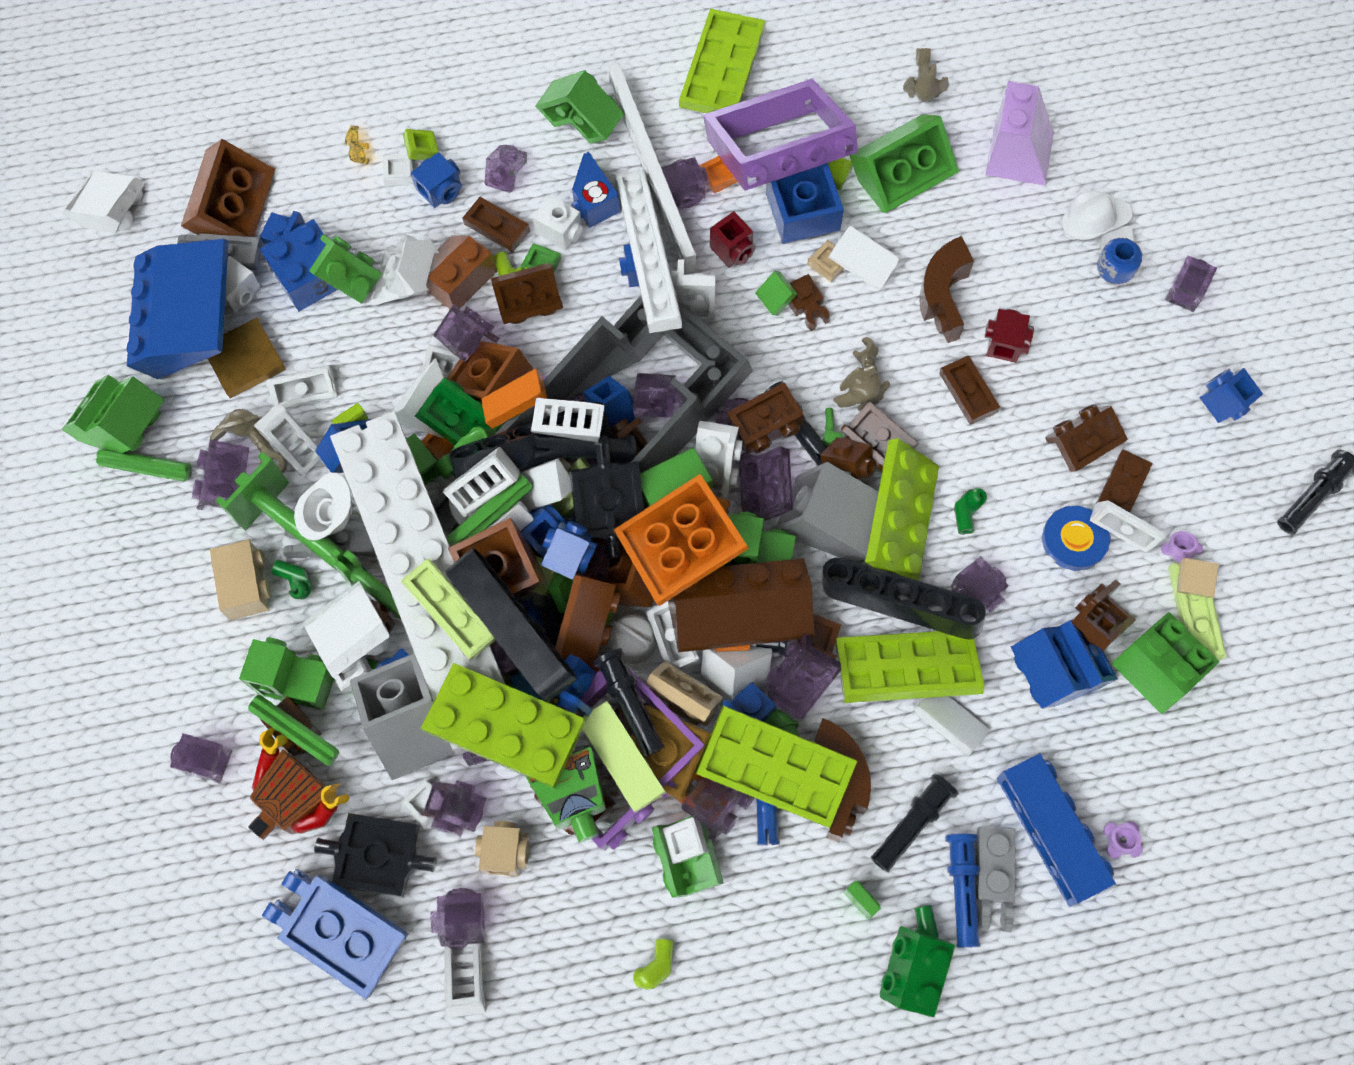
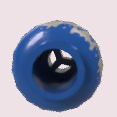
M1128 238L1112 239L1104 246L1097 260L1099 275L1111 284L1127 283L1135 276L1142 263V251L1134 241Z

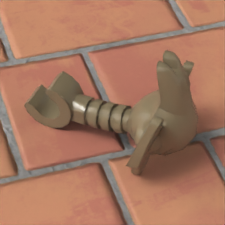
M917 48L916 66H918L919 77L914 80V77H909L903 84V90L908 93L909 97L913 98L915 94L919 100L927 102L937 98L942 92L947 91L949 81L948 77H943L941 80L936 79V64H932L929 67L931 49Z
M869 337L861 340L866 346L865 350L852 353L862 363V368L857 367L839 386L840 391L848 388L849 391L833 399L840 408L860 403L858 410L861 411L869 401L876 404L882 400L883 394L890 387L889 381L881 384L880 375L875 374L877 367L875 366L874 359L879 349Z
M245 409L233 410L213 430L209 440L210 443L215 444L226 433H233L240 437L249 436L250 440L254 441L253 443L260 450V453H265L271 459L276 458L280 471L282 473L286 471L287 461L280 453H276L273 450L272 446L269 445L270 443L254 427L255 423L261 418L258 415H254L251 411Z

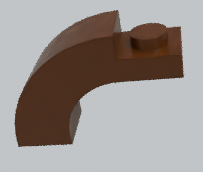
M962 236L949 241L933 255L926 268L919 296L923 320L926 321L934 318L937 331L940 334L943 333L947 343L959 340L964 327V322L954 304L949 288L956 282L968 278L974 263Z
M822 718L814 743L857 760L832 825L826 835V838L839 843L843 834L850 836L857 816L851 814V810L864 814L868 809L871 794V778L864 754L854 739L835 723Z

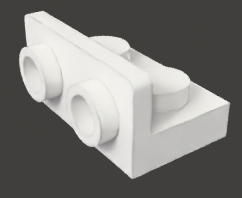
M678 259V270L671 271V279L677 301L700 320L715 321L716 275H706L703 273L686 275L685 260Z
M699 421L695 450L710 474L713 485L722 486L721 497L728 498L730 486H737L739 468L734 467V460L740 461L743 441L737 440L739 427Z

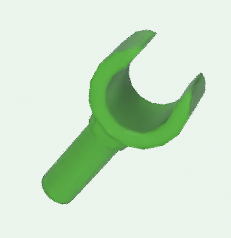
M832 408L825 409L826 426L823 442L827 447L836 437L842 438L843 434L833 431Z

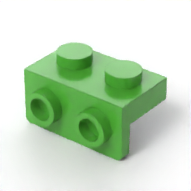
M323 234L320 240L326 246L309 271L362 304L382 275L379 270L373 267L375 260L362 251H359L357 255L349 251L352 246L337 235L332 240Z
M697 813L668 825L652 827L654 835L653 847L660 857L664 870L663 882L672 898L688 897L724 884L704 814ZM692 817H699L709 852L679 864H673L663 828Z

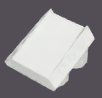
M94 171L87 176L62 214L86 229L111 233L127 230L134 221L130 208L142 200V188L145 182L131 176Z
M404 233L396 246L391 245L383 254L379 268L382 275L374 286L370 301L373 306L429 290L426 287L433 256L439 253L430 239L417 240Z
M360 581L303 622L332 678L339 673H346L352 670L357 664V660L365 654L376 656L385 651L388 646L390 634Z

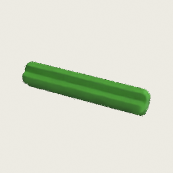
M101 449L96 454V463L102 467L183 482L191 477L192 467L188 463Z
M520 474L516 482L491 498L446 538L448 543L453 546L486 530L532 490L533 487L528 479Z
M262 695L255 696L250 702L248 710L281 734H284V736L325 765L330 766L338 757L339 750Z

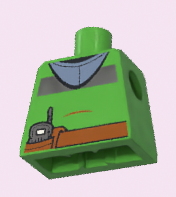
M591 747L570 755L555 789L526 777L558 830L572 825L579 843L591 840L599 835L592 816L605 811L606 806L596 758Z

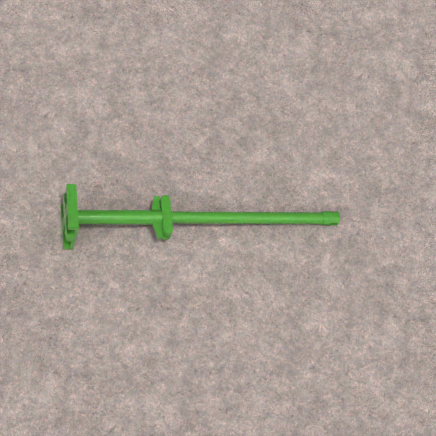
M261 452L257 456L262 463L250 476L243 471L236 478L235 483L239 488L227 500H224L221 496L216 500L231 519L245 531L264 512L338 571L351 586L360 581L364 590L401 619L390 589L366 571L353 553L349 550L344 551L327 537L319 540H308L299 533L294 519L295 511L277 498L289 484V481L274 461L265 453ZM505 681L507 686L512 687V685Z

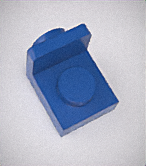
M293 211L291 217L271 212L260 235L262 243L267 245L305 224L301 213Z
M569 654L565 661L572 668L578 679L557 697L558 702L556 706L573 714H576L578 711L586 716H590L593 710L582 702L581 698L589 689L596 672L583 660Z
M753 682L731 702L726 699L721 703V706H727L763 722L777 710L776 704Z

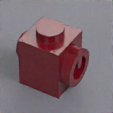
M733 211L710 227V249L728 268L734 264H745L756 249V246L753 244L754 232Z
M998 309L995 319H989L986 326L984 338H989L986 356L1017 363L1021 353L1027 355L1034 334V326L1028 325L1030 315L1021 314L1013 309Z

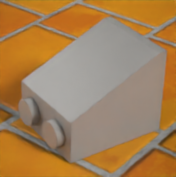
M825 462L796 477L775 529L787 531L789 535L796 536L795 541L839 558L854 562L865 560L878 491L834 465Z
M415 653L350 680L363 730L391 780L456 754L452 750L450 743L423 732L421 729L434 701Z

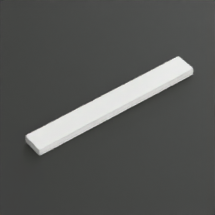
M620 64L610 65L608 68L610 87L618 107L624 113L622 117L642 168L646 173L648 183L678 259L685 260L686 274L696 271L695 251Z
M643 170L617 174L616 182L649 333L682 328L681 315L646 173Z

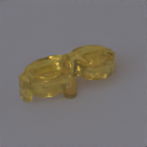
M350 125L345 136V145L349 146V158L353 163L368 164L370 160L366 158L363 149H369V143L358 142L359 126Z

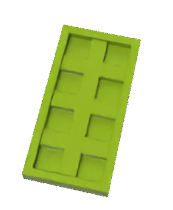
M710 8L679 98L680 108L710 113L742 101L764 33L765 20Z
M899 438L888 440L865 563L874 568L919 581L939 465Z
M939 631L836 638V652L844 703L977 695L984 692L985 685L974 639H962Z
M453 663L421 729L423 732L555 789L586 720Z
M723 705L696 769V774L830 828L857 760Z

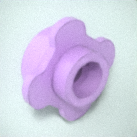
M1179 531L1171 536L1169 543L1162 545L1161 551L1164 555H1170L1180 564L1183 558L1192 559L1195 555H1200L1203 551V546L1198 543L1197 538L1193 534Z
M1132 821L1120 825L1112 822L1106 824L1103 832L1108 837L1109 846L1107 847V854L1114 859L1119 858L1121 855L1140 856L1143 852V847L1140 845L1139 826ZM1120 837H1125L1126 843H1122Z

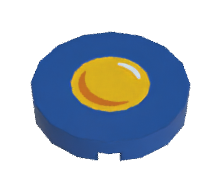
M1078 505L1063 507L1055 511L1043 527L1041 536L1043 549L1048 556L1050 555L1055 560L1054 563L1061 568L1072 571L1088 570L1099 563L1108 552L1111 540L1110 533L1090 521L1093 511L1089 508Z

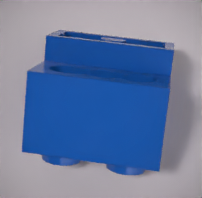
M1069 620L1060 626L1042 628L1011 646L1015 655V664L1024 673L1030 685L1031 696L1040 705L1041 709L1062 705L1118 680L1104 651L1098 646L1091 644L1084 637L1083 632L1071 623L1073 620Z

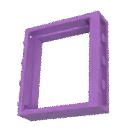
M813 78L703 115L707 141L744 191L858 153L856 125ZM811 99L810 103L805 104V101ZM815 112L830 128L747 157L732 140ZM747 176H749L750 179L756 177V180L748 182Z
M628 668L630 674H631V675H635V674ZM601 670L595 674L589 689L581 698V701L590 708L607 693L608 684ZM635 675L637 679V686L635 688L638 695L650 707L661 711L694 744L659 780L662 787L667 785L675 788L677 785L672 779L687 764L689 765L691 759L705 745ZM577 711L576 714H575V715H578V716H580V717H583V716H584V714H582V713H580V712H578V711ZM665 793L662 796L666 799L670 795ZM655 801L637 813L630 807L605 833L597 827L599 835L591 840L601 850L606 851L609 847L615 850L629 836L626 830L635 821L641 824L653 813L655 809L651 805Z

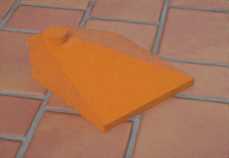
M701 474L614 529L658 606L749 549Z

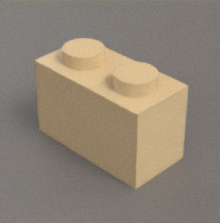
M249 539L210 549L220 612L231 621L270 611L268 599L272 598V592L268 580L263 577L262 569L266 568V559L262 549H257Z

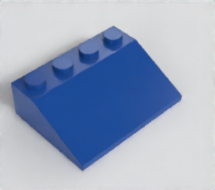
M226 239L159 245L135 256L133 263L134 280L131 289L132 304L129 316V340L126 347L127 367L158 380L222 352L229 241Z

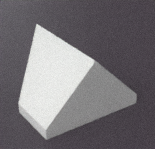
M436 358L408 388L393 411L400 424L443 438L414 417L433 388L444 378Z
M750 646V650L715 652V649L703 650L701 674L708 687L724 697L721 703L726 699L731 702L751 682L761 690L769 681L772 649Z

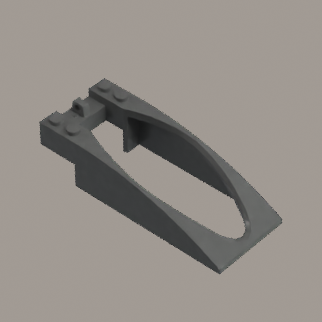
M641 296L614 326L601 316L543 380L547 399L574 401L583 395L585 390L604 378L611 377L619 371L641 361L663 335L695 361L700 367L684 385L674 377L671 380V385L682 400L680 408L631 461L639 463L640 473L675 457L697 434L699 421L708 422L753 372L746 357L678 301L682 328L649 333ZM535 406L506 421L496 434L533 422ZM442 492L433 502L442 528L450 535L460 524L452 516L449 499ZM535 549L533 550L535 556L544 559ZM523 594V595L517 597V599L519 600V599L522 598L525 594Z

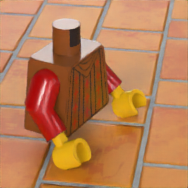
M273 727L260 734L259 742L262 750L252 784L253 792L250 796L251 801L262 812L248 827L262 840L277 825L291 835L296 833L303 834L325 827L337 811L338 805L345 804L349 800L348 794L337 797L336 790L340 786L339 783L325 786L284 749L280 752L278 748L285 745L288 738L281 734L274 740L273 732L275 729Z

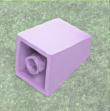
M1008 81L993 129L985 175L1045 186L1054 132L1039 86Z

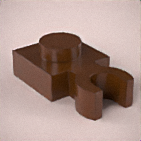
M807 274L790 282V285L798 293L788 304L795 316L804 313L806 316L805 324L810 331L815 330L816 323L812 319L814 317H820L825 324H828L829 312L825 307L819 306L823 304L824 297L810 275Z

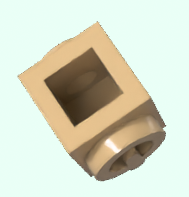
M494 821V826H484L483 835L477 836L475 845V856L480 857L479 870L483 874L519 877L520 869H526L528 865L529 834H524L520 828H515L514 822Z

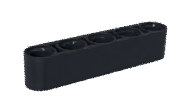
M591 402V403H595V404L604 405V404L601 403V402ZM604 406L600 435H607L608 438H611L612 432ZM565 411L558 413L556 426H563ZM572 412L570 427L576 428L578 413ZM585 415L583 428L590 429L591 415ZM550 416L543 418L542 425H549ZM532 422L457 447L449 453V459L455 477L458 479L484 457L500 447L519 471H523L558 459L546 457L533 458L534 436L546 438L565 437L531 432ZM485 471L482 472V475L488 482L493 481ZM473 479L470 481L474 487L478 486Z
M474 547L470 548L445 570L446 575L544 701L551 703L578 679L572 668L478 550Z
M832 558L823 566V591L832 599L962 639H974L980 635L983 629L986 609L984 604L974 597L844 558ZM833 576H841L845 579L842 581H833L830 578H832ZM870 585L877 589L875 591H866L863 587ZM899 595H904L908 597L909 600L899 601L895 597ZM937 605L943 610L937 612L930 610L928 607ZM964 615H970L974 617L976 621L968 622L963 620L961 617Z

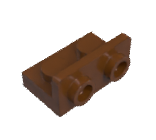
M783 382L728 411L727 417L732 426L739 427L738 436L743 441L745 453L749 454L753 451L755 453L763 452L772 445V441L781 436L789 438L800 431V426L803 425L804 414L786 383Z
M1097 404L1087 406L1078 412L1080 415L1073 421L1069 419L1060 422L1053 427L1054 432L1045 437L1048 444L1056 443L1070 472L1080 470L1128 440L1112 406L1098 407Z

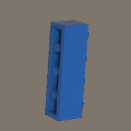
M1041 753L1003 771L996 778L1069 907L1079 904L1116 884L1113 879L1114 871L1111 864L1105 857H1100L1093 845L1095 839L1091 830L1086 824H1081L1074 812L1076 811L1075 803L1066 791L1063 792L1056 781V770L1049 760H1044Z

